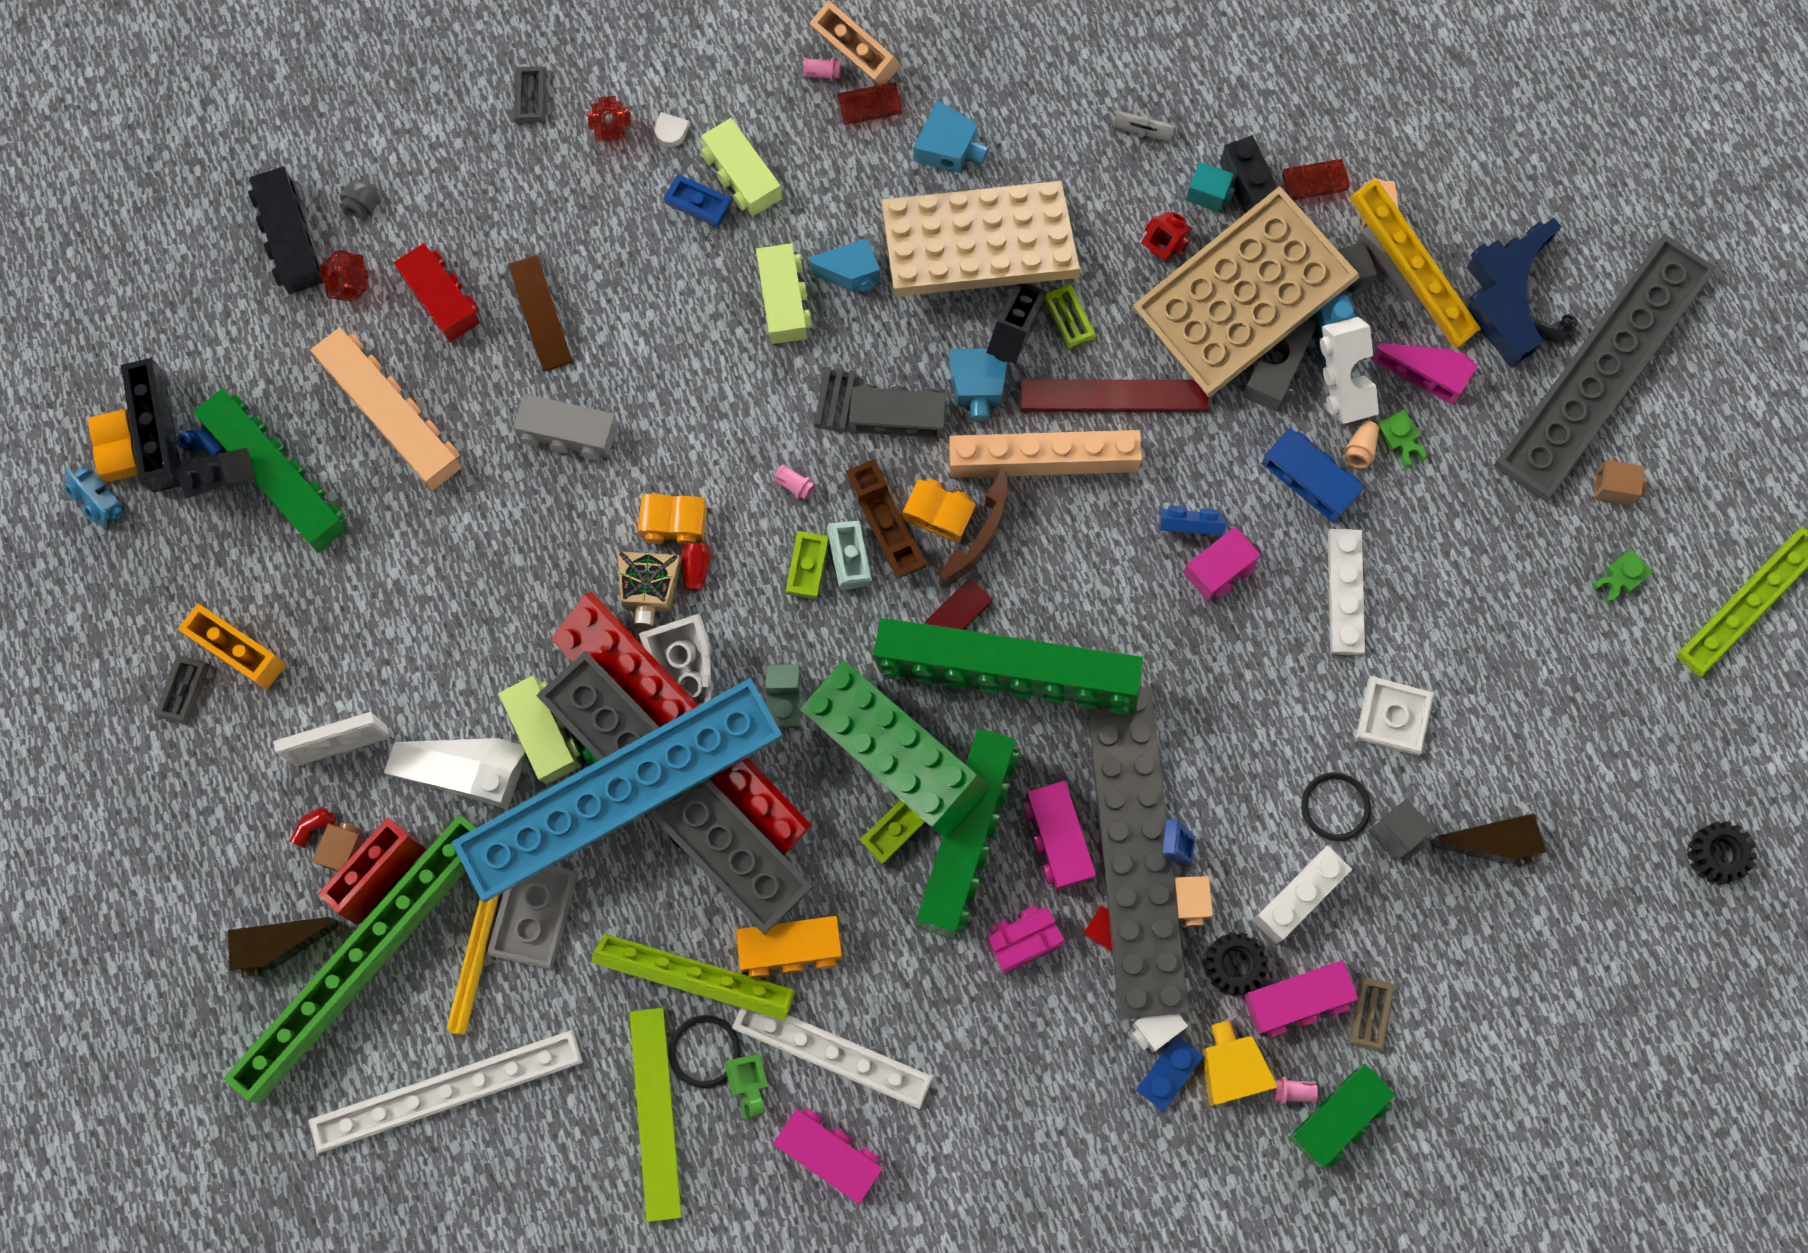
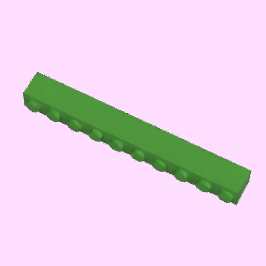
M459 814L223 1078L247 1102L261 1103L464 875L466 870L452 841L476 829V827Z

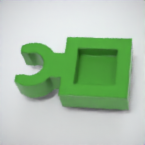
M1405 409L1377 422L1379 433L1390 452L1397 449L1401 451L1400 460L1404 467L1409 468L1412 465L1409 453L1416 454L1420 461L1425 460L1427 457L1425 449L1414 443L1420 437V434Z
M1631 548L1605 570L1610 577L1600 578L1593 585V589L1597 590L1601 586H1607L1610 589V595L1604 601L1609 603L1619 595L1620 587L1628 594L1654 572Z

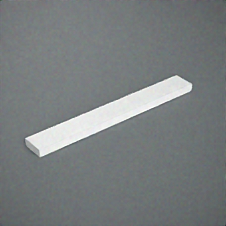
M574 1030L312 1118L308 1121L316 1152L320 1154L582 1064L583 1060Z

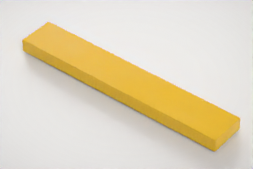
M1376 177L1371 179L1352 194L1349 199L1454 348H1458L1481 330L1476 320Z

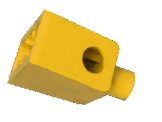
M1230 1020L1211 1025L1216 1046L1202 1050L1210 1106L1277 1088L1276 1082L1252 1036L1236 1040Z

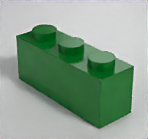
M1366 1064L1359 1065L1288 1138L1317 1169L1324 1168L1326 1165L1331 1169L1344 1157L1345 1154L1341 1150L1350 1141L1356 1144L1368 1132V1129L1365 1127L1366 1124L1373 1117L1379 1120L1392 1108L1389 1101L1395 1096V1093Z

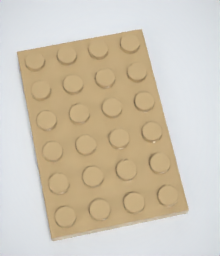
M1062 181L881 199L894 297L1080 278V267Z
M1279 186L1132 306L1210 398L1360 277L1351 264Z

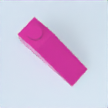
M1384 343L1379 344L1371 358L1372 361L1451 405H1454L1478 366L1467 355L1460 352L1456 353L1451 349Z

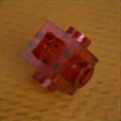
M616 96L599 97L598 103L591 104L592 111H587L589 130H594L595 141L628 140L627 126H632L630 108H625L624 102L617 101ZM613 114V121L607 124V115Z
M346 250L334 251L320 265V275L324 281L326 295L329 299L356 301L370 288L368 271L365 267L363 255L349 253Z

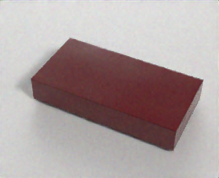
M969 578L925 621V624L965 630L993 602V599Z

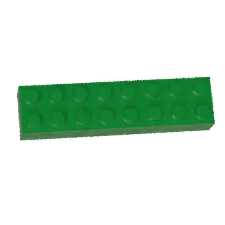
M880 618L873 652L879 672L884 673L883 676L888 679L902 680L904 676L916 678V682L925 685H934L935 681L948 683V687L957 690H966L967 686L980 688V692L990 695H997L999 691L1012 693L1013 697L1023 700H1029L1031 696L1044 698L1045 702L1062 705L1064 701L1077 703L1078 707L1088 710H1094L1097 706L1110 708V712L1127 715L1129 711H1137L1143 670V657L886 618Z

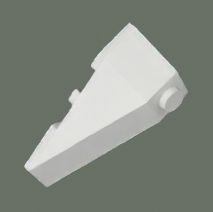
M700 613L639 633L643 647L699 706L711 699L710 643Z
M499 738L395 742L384 774L508 809L527 754L522 745Z

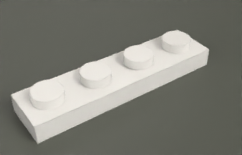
M1329 529L1330 654L1363 655L1365 653L1362 530Z

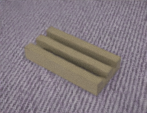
M1366 977L1359 978L1358 1000L1355 1001L1348 1044L1383 1052L1395 984ZM1367 986H1371L1363 1039H1359L1358 1035ZM1380 988L1384 989L1385 993L1376 1042H1372L1370 1038Z

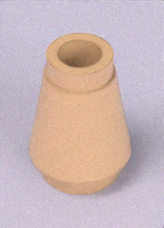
M1363 421L1344 449L1345 462L1351 467L1365 469L1374 462L1379 426L1376 423Z

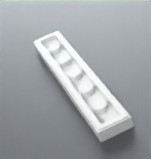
M740 1008L732 1029L918 1109L921 1108L933 1076L790 1015H787L784 1021Z

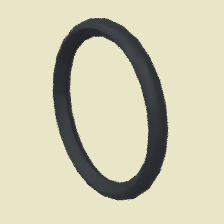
M1337 772L1322 774L1308 784L1302 796L1301 808L1307 825L1312 831L1325 839L1334 841L1351 839L1362 832L1368 824L1371 815L1370 798L1362 784L1352 776ZM1330 779L1343 780L1353 785L1359 791L1364 803V814L1361 822L1352 831L1344 834H1332L1319 828L1312 820L1308 808L1309 797L1313 789L1323 781Z
M701 1015L685 1021L678 1027L670 1042L669 1058L674 1072L686 1084L696 1088H710L724 1083L728 1079L727 1073L725 1072L720 1077L709 1081H698L686 1075L680 1068L676 1057L677 1043L683 1032L697 1023H714L721 1026L730 1035L734 1048L733 1059L740 1058L741 1047L736 1031L732 1029L729 1023L716 1016Z

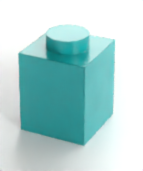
M1199 162L1190 184L1186 201L1220 212L1223 203L1230 204L1236 187L1231 185L1234 173Z

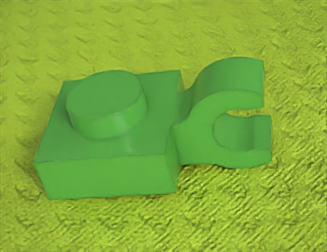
M760 1053L726 1061L724 1065L732 1097L742 1095L741 1109L744 1119L754 1118L759 1114L765 1113L764 1103L759 1090L767 1088L768 1084Z

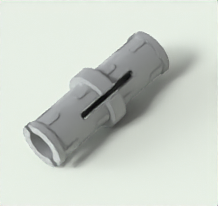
M1117 110L1112 129L1138 134V138L1144 139V136L1170 143L1175 124L1150 119V115L1147 114L1139 116ZM1130 122L1156 128L1157 131L1130 124Z

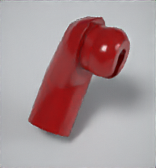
M318 808L301 817L289 842L305 848L313 830L319 827L326 829L328 824L334 825L336 821L335 814L328 812L327 808Z

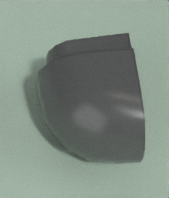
M358 179L351 181L340 196L342 201L340 206L343 213L366 220L368 214L372 215L378 202V191L367 180Z

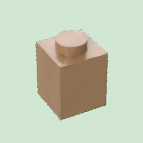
M1605 460L1596 470L1594 499L1632 506L1640 497L1644 496L1647 489V478H1643L1644 466Z
M341 822L339 827L328 824L312 861L322 867L338 872L367 839L358 834L359 828Z

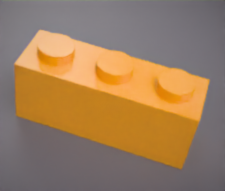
M199 603L178 628L189 639L266 691L286 666L276 655Z
M837 916L778 923L765 935L757 927L736 929L740 970L742 973H749V978L769 976V970L782 968L783 973H796L803 971L802 965L816 964V969L832 968L836 966V961L843 960Z

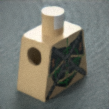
M618 551L621 602L626 610H636L634 621L636 627L653 628L655 611L670 612L682 570L680 556Z

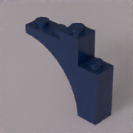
M1555 218L1545 224L1538 222L1527 231V236L1520 240L1518 237H1515L1505 246L1499 240L1489 246L1486 243L1482 244L1472 252V259L1467 266L1469 272L1483 287L1469 298L1471 303L1467 309L1480 326L1482 333L1511 368L1535 353L1544 341L1530 315L1527 300V281L1536 254L1555 238L1562 227Z

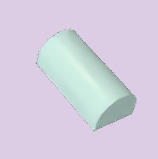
M860 521L829 523L827 531L839 588L849 590L868 585L872 578Z

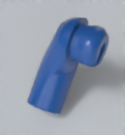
M206 429L187 430L177 436V444L182 449L206 450L210 456L226 452L222 444Z

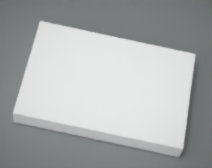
M368 712L275 740L273 744L277 754L293 765L300 766L389 739L390 735L387 725L372 712Z

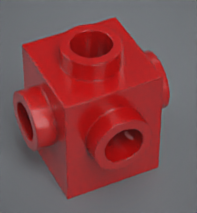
M1167 211L1158 217L1155 215L1149 221L1145 228L1147 233L1141 244L1148 248L1155 256L1167 260L1177 253L1181 255L1185 251L1191 240L1188 238V235L1193 228L1186 224V219L1180 214Z

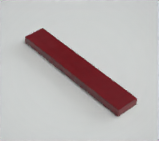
M1021 379L1020 381L1021 412H1208L1209 409L1208 396L1194 380Z

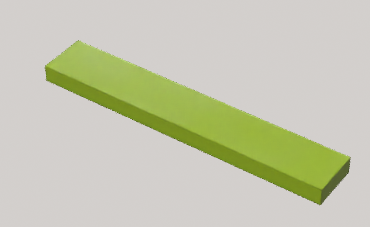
M1803 526L1800 527L1675 655L1699 678L1732 647L1808 568V530Z
M605 933L592 954L591 963L784 1021L787 1018L796 991Z
M664 1008L629 1011L646 1222L682 1218Z

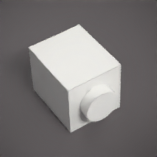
M1179 1014L1141 1017L1132 1024L1136 1030L1132 1033V1036L1143 1050L1149 1047L1153 1053L1188 1027V1025Z

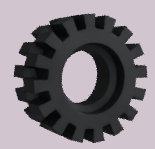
M1727 821L1722 823L1714 822L1701 828L1700 831L1694 833L1692 836L1694 839L1688 844V847L1691 848V851L1687 853L1688 859L1693 858L1694 863L1690 864L1692 869L1697 868L1700 871L1697 875L1701 878L1707 877V882L1726 884L1745 877L1749 874L1747 871L1752 870L1755 865L1751 861L1757 859V853H1751V849L1756 847L1755 843H1748L1746 840L1751 835L1748 832H1739L1742 829L1741 826L1738 824L1731 826V822ZM1714 841H1723L1732 849L1733 858L1729 865H1720L1711 857L1710 847Z
M1231 932L1223 935L1213 942L1206 952L1207 956L1204 960L1206 976L1212 981L1210 983L1213 987L1216 986L1224 994L1229 993L1232 996L1247 994L1264 981L1263 978L1268 972V968H1266L1268 956H1264L1263 951L1265 949L1263 945L1259 946L1256 943L1258 940L1254 937H1247L1248 934L1246 933L1236 934V932ZM1238 951L1245 955L1249 966L1244 976L1233 977L1225 971L1223 960L1227 953Z

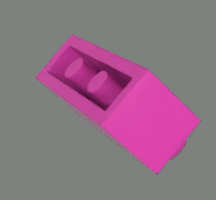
M1066 781L1027 791L1026 802L1022 803L1027 822L1033 820L1037 832L1032 834L1037 853L1043 852L1047 863L1042 866L1047 885L1053 884L1055 891H1059L1094 880L1096 873Z
M1343 960L1243 995L1257 1035L1266 1032L1268 1038L1288 1032L1286 1025L1296 1021L1299 1022L1300 1027L1320 1021L1319 1013L1330 1010L1331 1015L1335 1016L1351 1010L1349 1003L1358 1000Z
M806 1108L803 1113L796 1109L773 1145L860 1205L883 1168L877 1165L881 1158L863 1147L861 1152L855 1150L849 1145L852 1140L851 1137L836 1127L832 1133L822 1127L820 1124L824 1119L809 1108Z

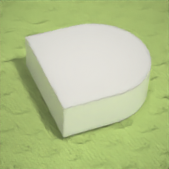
M661 112L655 125V134L658 142L665 147H675L681 144L690 127L689 120Z

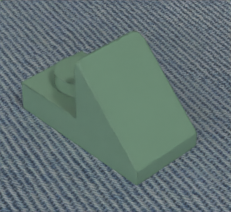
M799 664L767 665L765 691L769 712L779 729L800 728Z

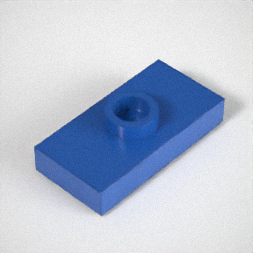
M1166 819L1163 853L1178 866L1191 867L1195 835L1178 820Z

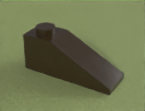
M1534 813L1441 834L1430 840L1432 847L1502 864L1516 862L1518 868L1537 863L1536 857L1546 853Z
M331 917L228 930L229 971L241 974L243 979L262 977V971L275 969L337 929L338 921Z

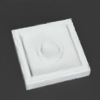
M1370 676L1355 739L1420 756L1434 692Z

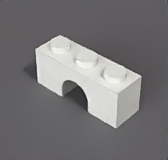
M1359 317L1322 326L1323 338L1320 339V348L1326 358L1323 376L1326 384L1329 386L1330 396L1327 397L1326 402L1330 414L1338 418L1343 424L1378 415L1376 385L1364 375L1351 378L1353 366L1359 360L1373 356L1370 326Z
M1327 845L1252 921L1275 944H1278L1335 888L1352 868Z

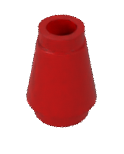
M694 543L684 545V551H681L685 590L703 591V585L712 558L710 546Z

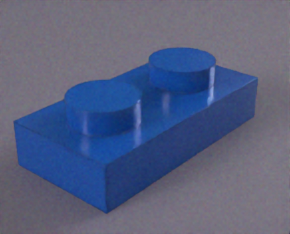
M677 174L664 196V202L677 210L719 228L732 205V198Z
M1169 506L1168 509H1160L1159 512L1161 531L1225 535L1226 521L1224 515L1219 513L1218 510L1203 508L1200 509V512L1187 511L1185 507Z
M1176 1035L1135 1091L1164 1112L1204 1056Z

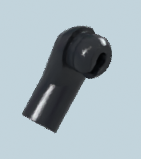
M1566 314L1562 317L1561 321L1552 325L1538 319L1534 320V325L1543 339L1550 342H1559L1575 333L1578 320L1575 316Z

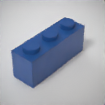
M1291 427L1265 454L1261 463L1333 524L1353 504L1364 489L1355 475L1350 472H1344L1335 464L1334 459L1329 454L1317 450L1311 445V441L1306 435L1301 432H1295Z

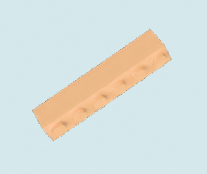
M339 327L310 349V351L425 484L434 491L462 468L457 461V458L460 456L459 452L449 441L445 444L441 442L437 437L441 434L430 419L424 422L418 416L422 411L410 397L406 400L402 398L399 394L402 388L392 376L385 378L380 373L383 367L372 354L368 357L363 354L361 350L364 346L353 333L347 335Z
M1140 430L949 436L950 478L996 477L1001 470L1007 472V476L1138 472L1142 461Z

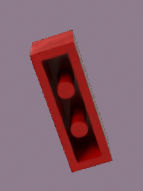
M423 243L393 262L400 276L449 343L480 323L476 315L480 309L470 295L464 297L459 291L463 288L462 284L453 272L448 275L443 269L446 263L437 250L431 252L426 244Z
M387 817L322 888L318 895L337 914L358 925L421 856L426 848L406 829Z

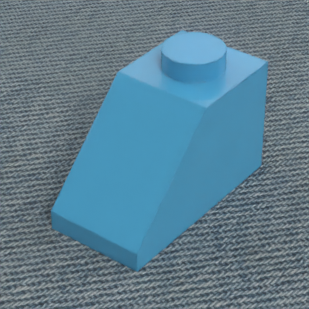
M867 238L809 257L810 270L813 276L853 292L858 289L859 291H868L874 288L876 283L880 282V269Z

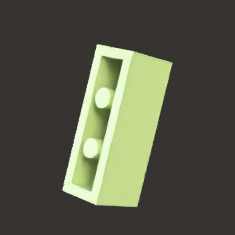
M732 118L701 135L703 148L700 149L704 160L709 166L714 164L718 169L716 174L721 184L725 188L731 187L735 193L733 194L734 201L741 211L746 209L751 217L782 199L781 185Z
M792 243L757 248L756 254L770 343L778 344L807 339L806 329L812 328L809 309L803 310L802 301L807 300L805 281L798 282L797 273L803 272L800 254L794 255Z
M532 675L498 694L538 780L548 784L582 767L578 758L582 753L573 737L569 739L564 729L566 726L536 696L548 685V682H542Z

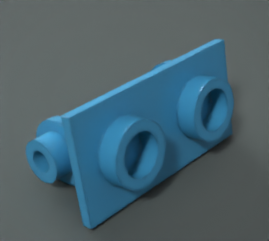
M81 467L74 474L68 468L65 469L66 484H64V488L73 501L78 499L83 505L84 512L91 522L97 521L106 530L107 519L111 517L118 519L123 515V505L109 489L99 495L97 494L105 489V485L91 469Z

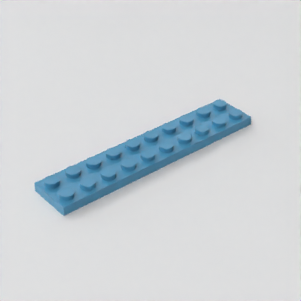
M749 678L452 841V844L481 901L485 903L783 738V735L752 679Z

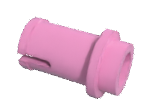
M831 57V60L805 58L803 66L804 78H830V81L834 82V79H840L841 61L835 60V57Z
M785 464L780 466L775 473L777 476L773 478L774 482L793 492L798 500L802 498L806 501L815 489V484L812 483L810 477H802Z
M1282 1076L1279 1080H1275L1277 1088L1272 1089V1097L1274 1101H1279L1281 1105H1285L1286 1101L1308 1102L1312 1104L1317 1102L1318 1087L1316 1081L1286 1080V1077Z

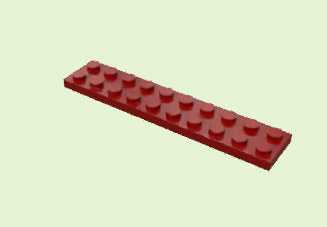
M592 592L582 596L551 638L572 662L586 651L659 727L699 706ZM748 757L709 778L784 857L812 826Z

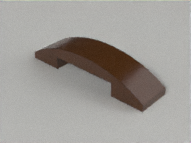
M535 255L509 263L519 301L543 372L573 363L539 256Z
M870 460L847 470L846 474L857 501L895 577L900 579L927 567L914 538H911L888 491V485L876 460Z
M1003 470L999 472L986 495L985 506L993 510L968 553L964 554L956 549L953 551L939 575V585L946 587L963 577L980 561L989 549L999 530L1005 510L1008 483L1007 472Z

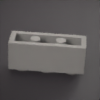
M523 393L513 429L520 441L526 445L537 447L539 443L550 445V448L560 453H568L569 450L581 452L580 454L585 458L598 460L599 457L609 458L618 422L614 413Z

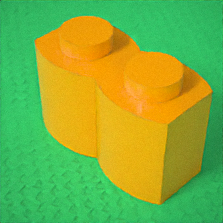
M123 409L89 417V433L93 444V456L98 476L105 482H111L138 475L128 410Z
M918 479L903 510L902 519L960 544L975 512L976 503L972 502V498L964 492H947L938 481Z
M661 494L641 495L638 522L640 537L645 538V542L650 544H663L664 540H676V543L682 546L687 543L696 544V542H704L707 515L705 498Z

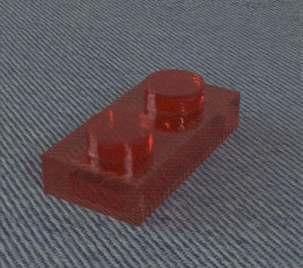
M896 82L837 93L844 125L902 114V105Z
M1343 158L1286 168L1282 173L1286 192L1293 201L1348 191L1350 187Z

